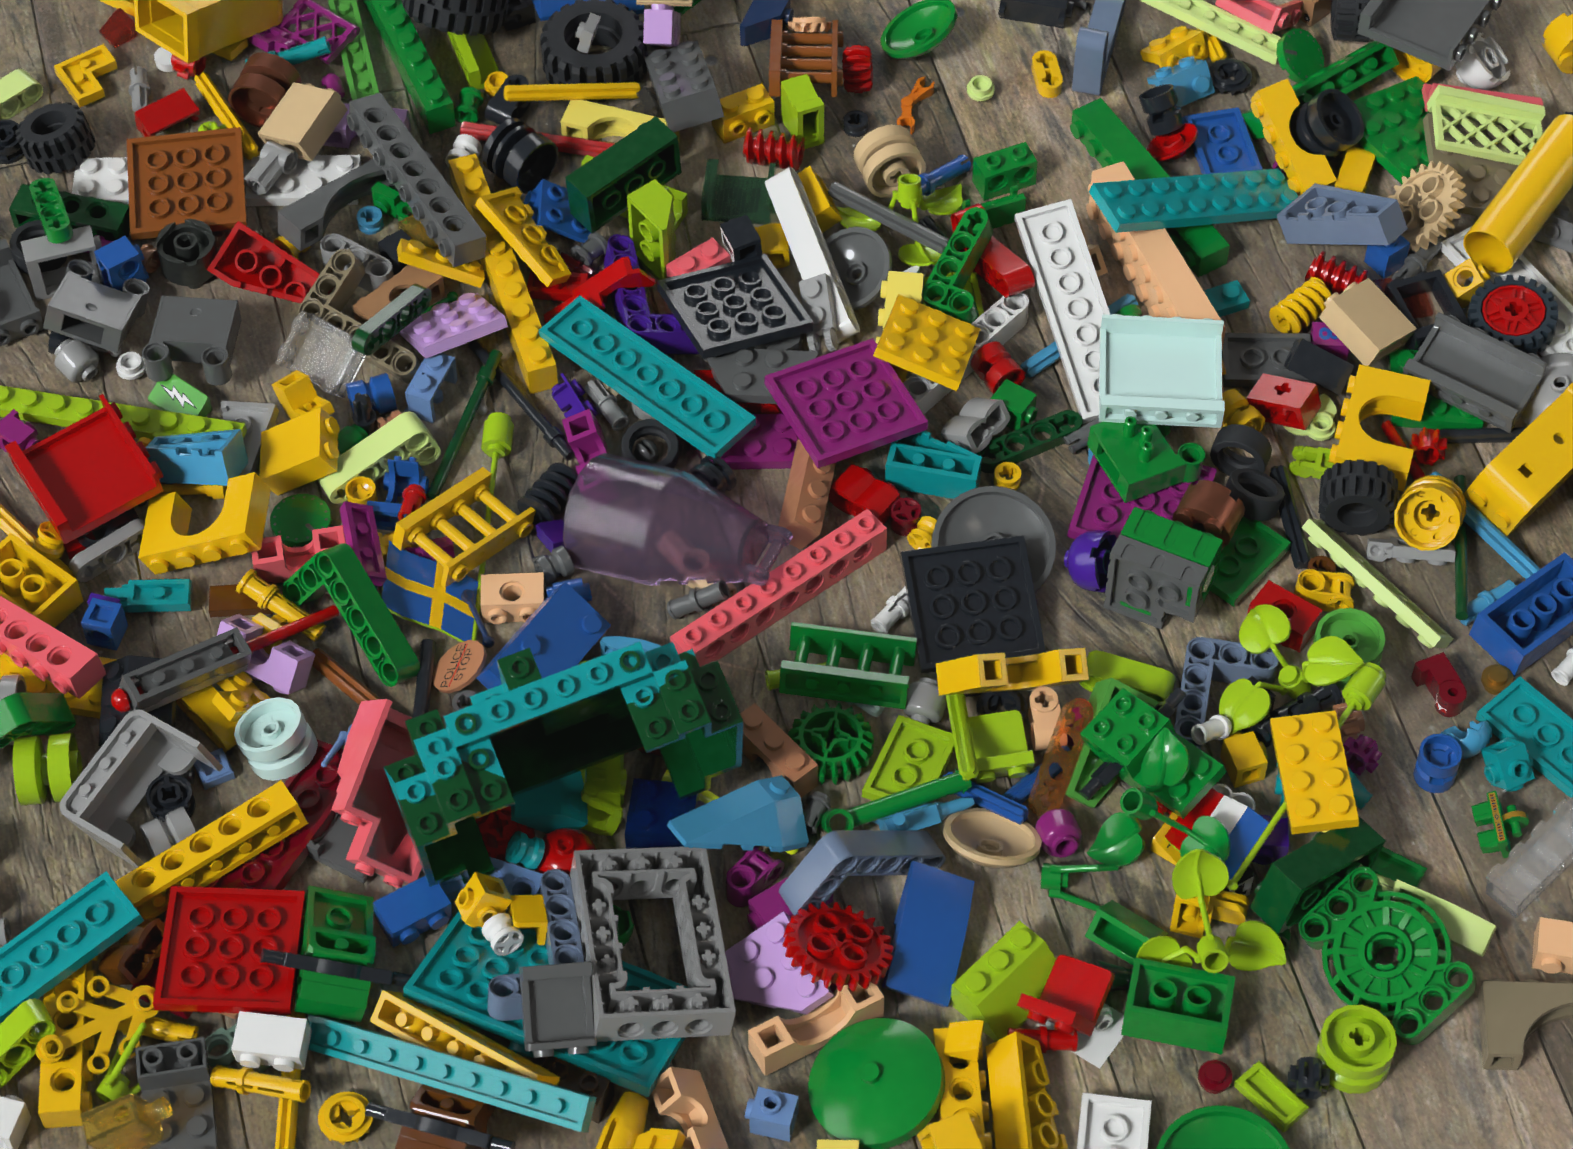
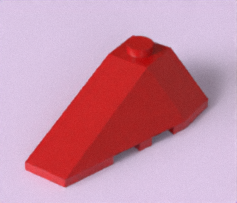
M237 221L207 268V271L230 286L299 304L302 303L320 273L239 221Z

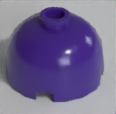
M1087 531L1076 537L1069 550L1065 552L1064 565L1068 568L1069 575L1074 583L1080 588L1105 593L1108 581V566L1111 561L1109 559L1110 552L1117 541L1116 535H1110L1111 531Z

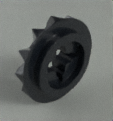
M1221 59L1209 67L1214 89H1219L1221 94L1225 91L1230 92L1232 96L1236 91L1243 93L1245 88L1251 84L1252 72L1245 63L1239 60Z
M1017 690L982 693L977 700L976 714L978 715L998 713L997 706L999 701H1001V705H1003L1006 711L1017 710L1021 713L1022 721L1026 719L1027 702L1024 696Z

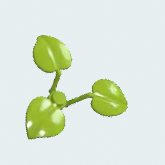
M903 174L898 177V191L894 190L892 192V199L888 208L893 210L898 200L901 203V207L912 210V220L917 223V207L923 211L928 210L933 215L953 214L962 208V185L960 183L938 189L928 196H922L921 177L916 174ZM837 207L843 219L840 223L845 228L863 227L872 231H877L881 228L880 222L851 207ZM915 241V244L902 246L898 251L899 259L911 266L936 265L941 256L940 253Z
M1268 604L1258 605L1250 610L1242 622L1239 630V640L1243 648L1253 654H1262L1271 648L1283 667L1278 676L1280 686L1261 681L1253 685L1248 679H1238L1224 690L1220 699L1219 715L1225 716L1230 720L1232 730L1229 736L1242 729L1259 723L1268 714L1271 708V698L1265 689L1279 692L1282 696L1287 693L1291 698L1296 699L1302 693L1310 692L1311 684L1314 686H1327L1347 678L1364 665V661L1346 641L1336 636H1327L1310 646L1307 653L1309 661L1302 663V670L1297 666L1289 665L1276 644L1286 641L1291 634V624L1288 617L1275 606Z
M1195 849L1185 854L1177 862L1172 873V885L1180 898L1191 899L1198 897L1206 935L1198 942L1197 952L1188 946L1180 948L1178 941L1173 937L1157 936L1143 943L1136 958L1192 968L1191 957H1193L1195 963L1201 962L1203 969L1210 973L1221 972L1227 967L1228 962L1234 968L1242 971H1255L1270 966L1286 965L1285 950L1280 937L1264 922L1252 920L1241 923L1236 929L1235 937L1228 936L1225 945L1221 938L1213 935L1204 896H1214L1223 891L1228 884L1229 873L1224 861L1205 849Z

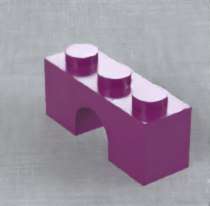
M590 408L562 419L568 443L579 463L575 467L582 491L592 507L596 509L621 499L622 495L602 428Z

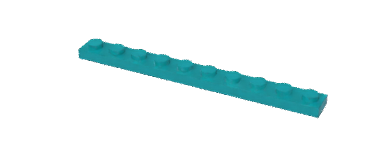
M308 1015L307 1020L312 1030L308 1050L579 1132L589 1131L597 1097L323 1016Z

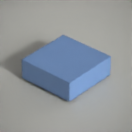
M223 748L210 752L223 766L220 772L199 760L194 763L195 770L205 790L235 778Z

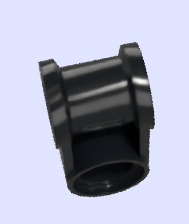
M511 75L505 79L500 89L486 106L485 118L487 120L501 124L505 120L511 118L520 119L527 108L530 107L531 101H506L504 99V87L506 85H529L527 78L523 75Z

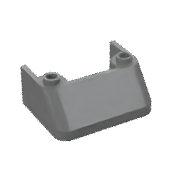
M134 710L121 720L63 796L60 802V811L70 822L108 851L138 868L144 862L130 850L135 842L136 832L125 821L145 796L150 783L159 777L164 770L172 775L184 774L197 760L219 772L223 766L201 742L143 710Z

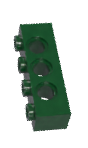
M21 184L9 208L14 228H18L27 222L40 220L29 185ZM59 191L72 229L90 225L93 237L100 235L109 241H115L123 236L128 238L130 234L128 204Z

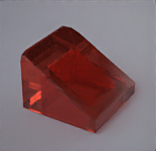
M118 8L99 30V33L114 49L138 36L134 21L121 8Z

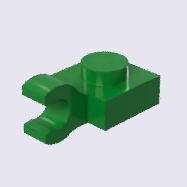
M378 181L371 188L374 206L379 208L382 214H387L395 219L398 218L400 224L408 226L410 221L409 216L406 214H413L412 209L407 202L401 200L398 191Z

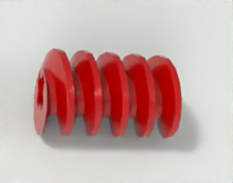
M749 127L745 135L743 154L749 164H753L757 159L758 164L764 166L768 160L770 167H776L779 162L781 169H786L790 164V167L797 171L803 161L805 138L803 137L801 142L797 143L796 134H793L788 142L786 141L785 133L782 132L779 139L776 140L774 131H770L768 137L764 138L763 129H759L757 135L753 136L752 127Z
M1322 251L1311 263L1304 282L1310 280L1311 277H1317L1325 283L1329 291L1332 290V294L1335 292L1341 294L1351 283L1356 282L1359 284L1366 280L1368 270L1365 269L1360 275H1356L1357 265H1353L1347 271V261L1343 260L1339 266H1336V256L1333 255L1327 262L1325 261L1326 252Z

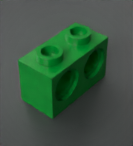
M1026 142L973 158L972 182L984 201L1010 193V188L1018 185V190L1035 185L1038 161Z

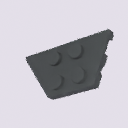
M746 348L704 360L711 367L712 376L716 383L720 385L721 393L733 402L777 404L764 384L765 375L817 358L818 351Z

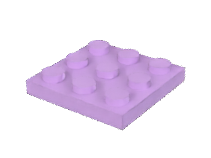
M466 293L452 303H440L433 306L431 311L421 314L399 333L423 357L429 358L504 329L508 325L505 316L478 293Z

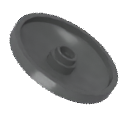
M999 486L974 488L953 499L938 517L931 540V547L1024 535L1035 593L1047 580L1056 554L1055 534L1044 511L1026 495L1016 490Z

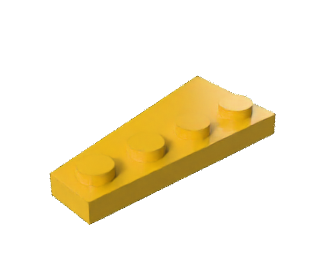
M518 186L479 197L475 206L547 288L568 280L571 275L570 270L555 246L549 245L545 240L547 233L543 226H537L532 218L534 212L529 204H523L520 199L522 192Z

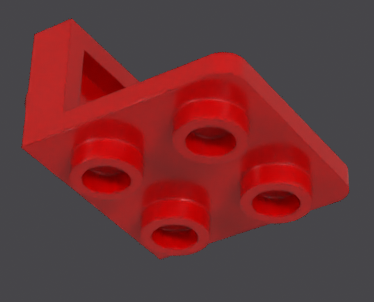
M1062 954L1056 958L1040 999L1022 993L1017 1006L1027 1011L1028 1015L1026 1018L1035 1023L1045 1026L1048 1021L1055 1024V1029L1073 1036L1074 1031L1091 1037L1115 976L1107 969Z

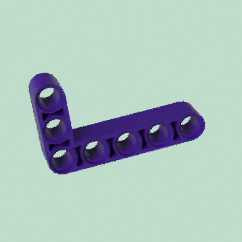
M622 234L611 236L607 243L604 267H608L622 257L629 256L632 268L638 269L639 263L632 239ZM644 287L617 288L610 293L616 321L664 354H699L673 314H650Z

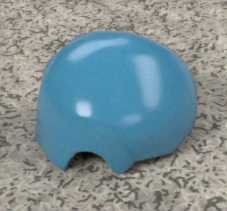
M1470 721V727L1467 728V731H1461L1456 726H1452L1440 734L1449 735L1457 740L1462 749L1461 759L1470 758L1479 754L1481 749L1485 748L1490 742L1492 729L1487 721L1479 723Z

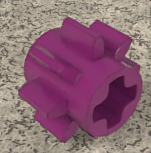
M1360 734L1356 740L1350 736L1344 742L1343 747L1347 766L1352 772L1358 774V776H1361L1365 769L1369 773H1373L1379 765L1377 761L1382 756V752L1378 751L1376 741Z

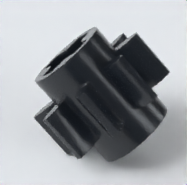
M1302 1057L1297 1060V1065H1290L1288 1088H1295L1296 1096L1302 1099L1313 1100L1321 1097L1322 1091L1328 1092L1330 1069H1323V1062L1320 1059Z

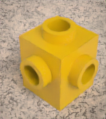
M474 872L455 900V904L461 914V919L473 928H482L484 923L492 916L505 913L512 902V898L502 879L479 872Z

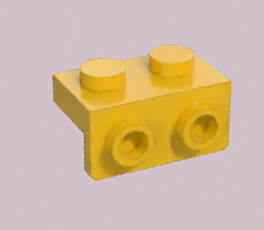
M1186 26L1172 29L1170 31L1171 34L1152 40L1149 46L1140 50L1142 61L1157 64L1160 68L1166 66L1174 67L1179 64L1178 61L1189 56H1194L1195 59L1204 60L1208 57L1202 31L1189 29Z

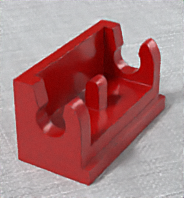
M183 87L135 111L136 128L144 137L156 136L157 133L189 117L193 122L199 120L197 115L200 114V110Z

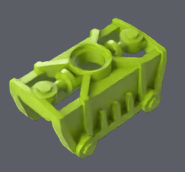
M624 754L595 766L587 767L581 771L584 782L581 800L587 803L588 824L581 829L599 835L612 836L623 820V808L621 805L624 803L623 796L627 782V771L624 769Z

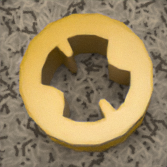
M1012 462L998 464L994 471V485L1017 490L1021 484L1022 474L1019 466ZM1003 475H1009V478L1012 477V479L1006 480V476L1003 478Z

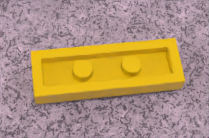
M401 238L398 244V262L481 288L485 279L484 267L477 260L453 267L447 257L444 258L441 255L439 249L427 247L418 240L409 241Z

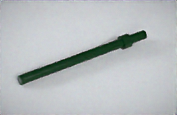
M493 349L485 366L480 368L476 376L477 384L427 491L426 496L430 499L439 496L488 387L494 383L497 376L496 369L503 355L499 350Z
M1457 475L1454 477V483L1461 488L1464 494L1466 491V477ZM1463 521L1454 538L1456 551L1455 617L1458 620H1466L1468 618L1467 524Z

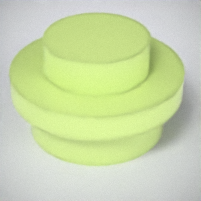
M985 75L974 76L967 85L968 96L976 101L989 100L995 92L994 84Z

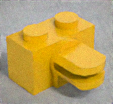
M1223 890L1214 896H1204L1210 923L1211 919L1236 925L1246 921L1250 902L1245 895ZM1176 894L1169 931L1201 939L1205 928L1198 897L1182 899Z

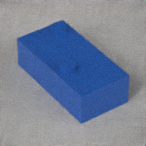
M1565 552L1478 613L1469 635L1500 665L1507 667L1512 672L1513 677L1573 635V559Z
M564 582L549 594L476 679L487 689L501 685L497 660L529 647L542 678L574 667L602 637L611 624L567 582Z

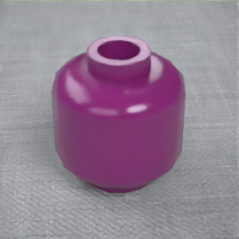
M1053 809L1047 811L1036 822L1035 829L1041 837L1042 849L1050 856H1070L1082 842L1081 829L1075 816L1069 810Z

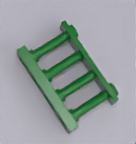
M791 622L789 650L796 651L794 661L782 660L779 693L906 710L909 676H901L903 665L914 667L917 638ZM809 653L828 655L826 665L807 663ZM840 657L859 659L857 670L838 667ZM872 661L890 663L889 674L871 672Z

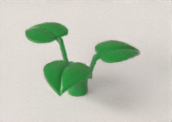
M1164 727L1157 734L1142 761L1141 778L1143 783L1150 787L1142 786L1140 790L1130 788L1122 794L1120 806L1123 812L1111 815L1103 823L1095 842L1087 852L1094 860L1118 867L1127 866L1136 861L1145 846L1144 839L1139 834L1143 826L1138 819L1148 820L1152 817L1188 835L1181 844V858L1192 850L1205 849L1221 858L1224 862L1228 859L1231 847L1230 837L1226 827L1218 819L1210 816H1201L1195 821L1191 830L1157 812V801L1150 794L1162 791L1164 784L1174 787L1181 783L1187 775L1190 766V757L1186 747L1170 729Z

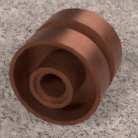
M265 52L255 53L248 58L240 73V77H238L229 93L228 101L230 107L245 122L262 128L293 82L302 84L300 74L291 63L280 56Z

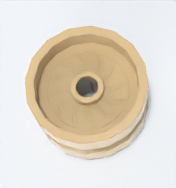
M886 125L874 129L858 142L854 150V161L863 175L868 189L873 195L881 198H891L892 192L894 190L898 191L899 176L903 174L920 175L926 172V162L918 150L912 135L907 128L901 125Z

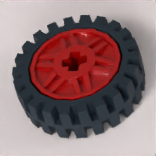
M1506 275L1505 281H1503L1501 276L1495 277L1493 283L1490 280L1486 281L1483 288L1480 286L1471 298L1468 310L1470 327L1480 328L1489 336L1499 341H1508L1516 349L1527 354L1533 353L1537 355V351L1542 353L1546 346L1552 342L1558 322V305L1554 301V295L1551 291L1547 293V287L1543 284L1537 287V281L1532 278L1526 283V276L1520 275L1518 281L1514 280L1513 275Z

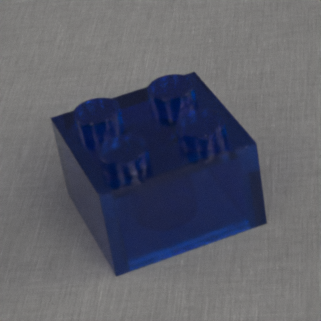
M634 778L625 828L626 849L684 847L667 827V824L670 820L700 806L699 793L680 800L673 782Z

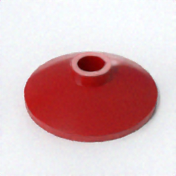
M1185 123L1183 127L1176 131L1156 136L1149 143L1146 150L1156 161L1181 158L1197 139L1198 129L1194 124Z

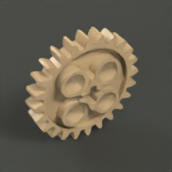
M1430 161L1428 167L1421 164L1419 172L1411 169V177L1406 178L1403 176V184L1401 186H1394V189L1397 191L1395 195H1388L1387 197L1398 200L1408 228L1401 235L1410 242L1409 250L1412 249L1417 252L1420 247L1427 250L1429 242L1437 245L1438 236L1441 235L1445 238L1447 236L1445 230L1447 228L1454 229L1455 227L1452 223L1453 219L1461 217L1457 210L1465 207V204L1460 201L1467 196L1462 191L1466 186L1461 181L1463 177L1451 166L1445 165L1442 162L1435 164L1433 161Z

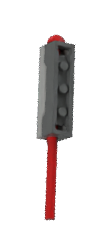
M335 605L329 606L248 641H245L238 627L124 674L122 675L119 688L111 696L112 706L120 712H131L134 710L149 712L247 670L253 652L338 617V608Z

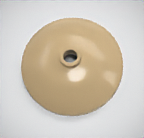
M969 808L953 813L946 819L943 828L945 840L956 853L977 865L988 868H1011L1024 865L1038 856L1042 844L1037 830L1025 821L1019 825L984 808Z

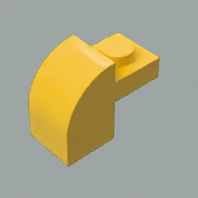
M298 370L271 384L281 406L290 419L320 407L329 415L335 412L330 401L317 395L309 376Z

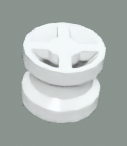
M499 913L492 916L482 927V934L487 941L491 942V948L499 956H505L516 951L524 939L522 932L519 928L513 926L512 917L507 913Z

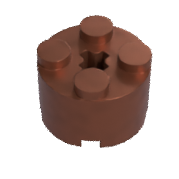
M1199 480L1197 485L1191 483L1188 486L1172 519L1222 539V552L1223 548L1229 544L1244 516L1245 507L1239 497L1235 501L1229 496L1231 490L1213 481Z

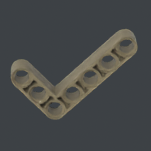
M340 249L336 251L298 309L300 319L317 334L404 383L410 384L422 362L408 349L389 340L370 356L353 350V336L356 330L363 324L341 313V311L365 274V267L350 250ZM351 263V266L344 270L345 266ZM336 287L335 291L332 294L328 295L329 291L332 288ZM320 312L318 317L312 320L314 314ZM343 324L341 330L335 332L336 328L339 325ZM389 350L388 355L381 359L382 354ZM413 363L412 368L404 372L405 367L408 364Z

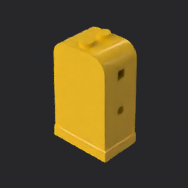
M134 0L135 30L188 64L199 60L200 57L277 26L283 19V0Z
M1573 382L1483 469L1463 494L1506 537L1517 529L1573 474Z

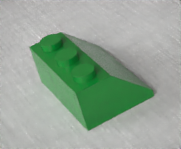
M1135 957L1121 1035L1223 1054L1236 976L1210 973L1204 970Z

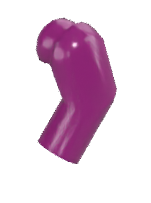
M329 73L322 78V86L326 85L325 89L331 88L338 92L342 100L345 96V90L341 78L333 73Z

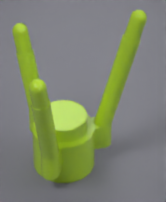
M141 1023L131 1040L124 1043L122 1055L119 1054L117 1049L104 1078L95 1090V1094L102 1101L113 1107H118L121 1101L128 1105L133 1097L141 1091L139 1082L129 1090L128 1085L131 1082L126 1076L121 1074V1071L146 1028L145 1023Z

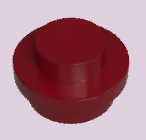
M1209 1060L1199 1068L1198 1082L1208 1093H1221L1231 1085L1232 1071L1224 1062Z

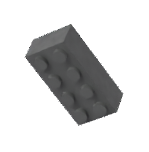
M685 41L678 44L677 47L668 50H655L650 55L644 57L667 127L673 132L724 117L715 83L698 41Z

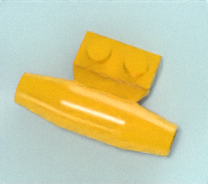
M624 1092L603 1127L595 1149H682L686 1136L680 1130L650 1128L649 1131L644 1132L649 1100L635 1092Z

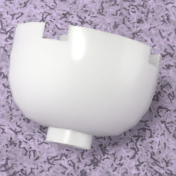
M1479 32L1474 44H1468L1462 61H1456V75L1460 82L1471 88L1489 90L1508 80L1510 70L1506 72L1504 64L1508 62V59L1502 48L1490 36L1484 39L1481 37L1484 33Z

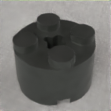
M185 219V223L176 225L173 222L160 231L156 244L164 277L174 284L188 286L191 289L202 287L204 282L214 275L207 271V268L218 252L211 228L202 221Z

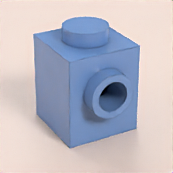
M758 1087L755 1099L749 1098L745 1111V1118L750 1121V1133L790 1142L799 1112V1096Z

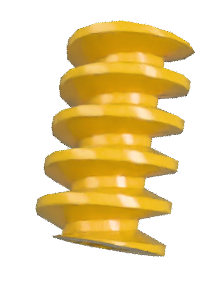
M1311 277L1302 286L1296 288L1293 293L1287 295L1286 299L1279 301L1278 305L1270 309L1269 317L1271 323L1280 333H1301L1302 328H1307L1310 322H1315L1318 319V316L1326 308L1324 302L1332 294L1322 280L1317 277Z

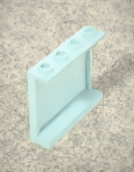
M1102 314L1099 354V422L1124 423L1127 417L1132 416L1137 419V424L1221 428L1225 412V401H1222V331L1224 320Z

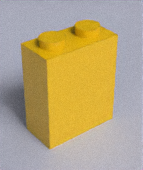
M320 407L261 432L259 477L272 492L278 496L337 472L339 457L338 433L340 431L337 420Z

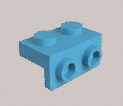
M1194 56L1180 59L1178 61L1179 64L1174 67L1166 66L1155 70V75L1147 78L1148 84L1155 86L1172 84L1178 97L1176 106L1180 107L1215 92L1207 61L1195 59Z

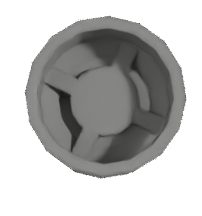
M183 806L169 812L165 816L164 822L155 818L140 825L142 835L153 858L196 832Z

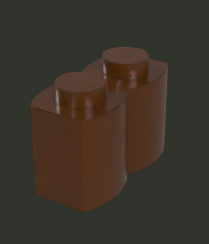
M143 918L144 921L120 938L119 944L111 947L103 955L98 969L114 985H134L140 982L149 973L153 960L160 957L165 924L159 918Z

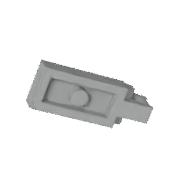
M1390 537V540L1368 538L1366 548L1367 559L1383 562L1385 559L1392 557L1402 563H1414L1416 559L1427 560L1429 564L1441 566L1446 565V562H1455L1456 555L1455 548L1451 542L1437 550H1419L1409 546L1402 538Z

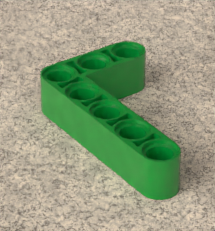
M341 543L316 553L285 581L282 588L283 596L298 606L316 600L329 592L383 684L393 687L417 676L420 671V663L349 545Z
M20 692L1 699L0 750L20 736H50L62 734L72 729L77 723L64 694Z

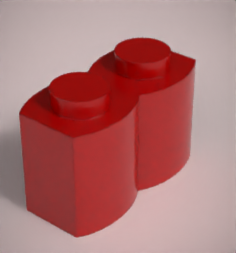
M853 464L831 485L829 492V501L841 511L855 517L868 509L882 524L891 517L892 504L900 499V493L893 484L875 479L870 470Z

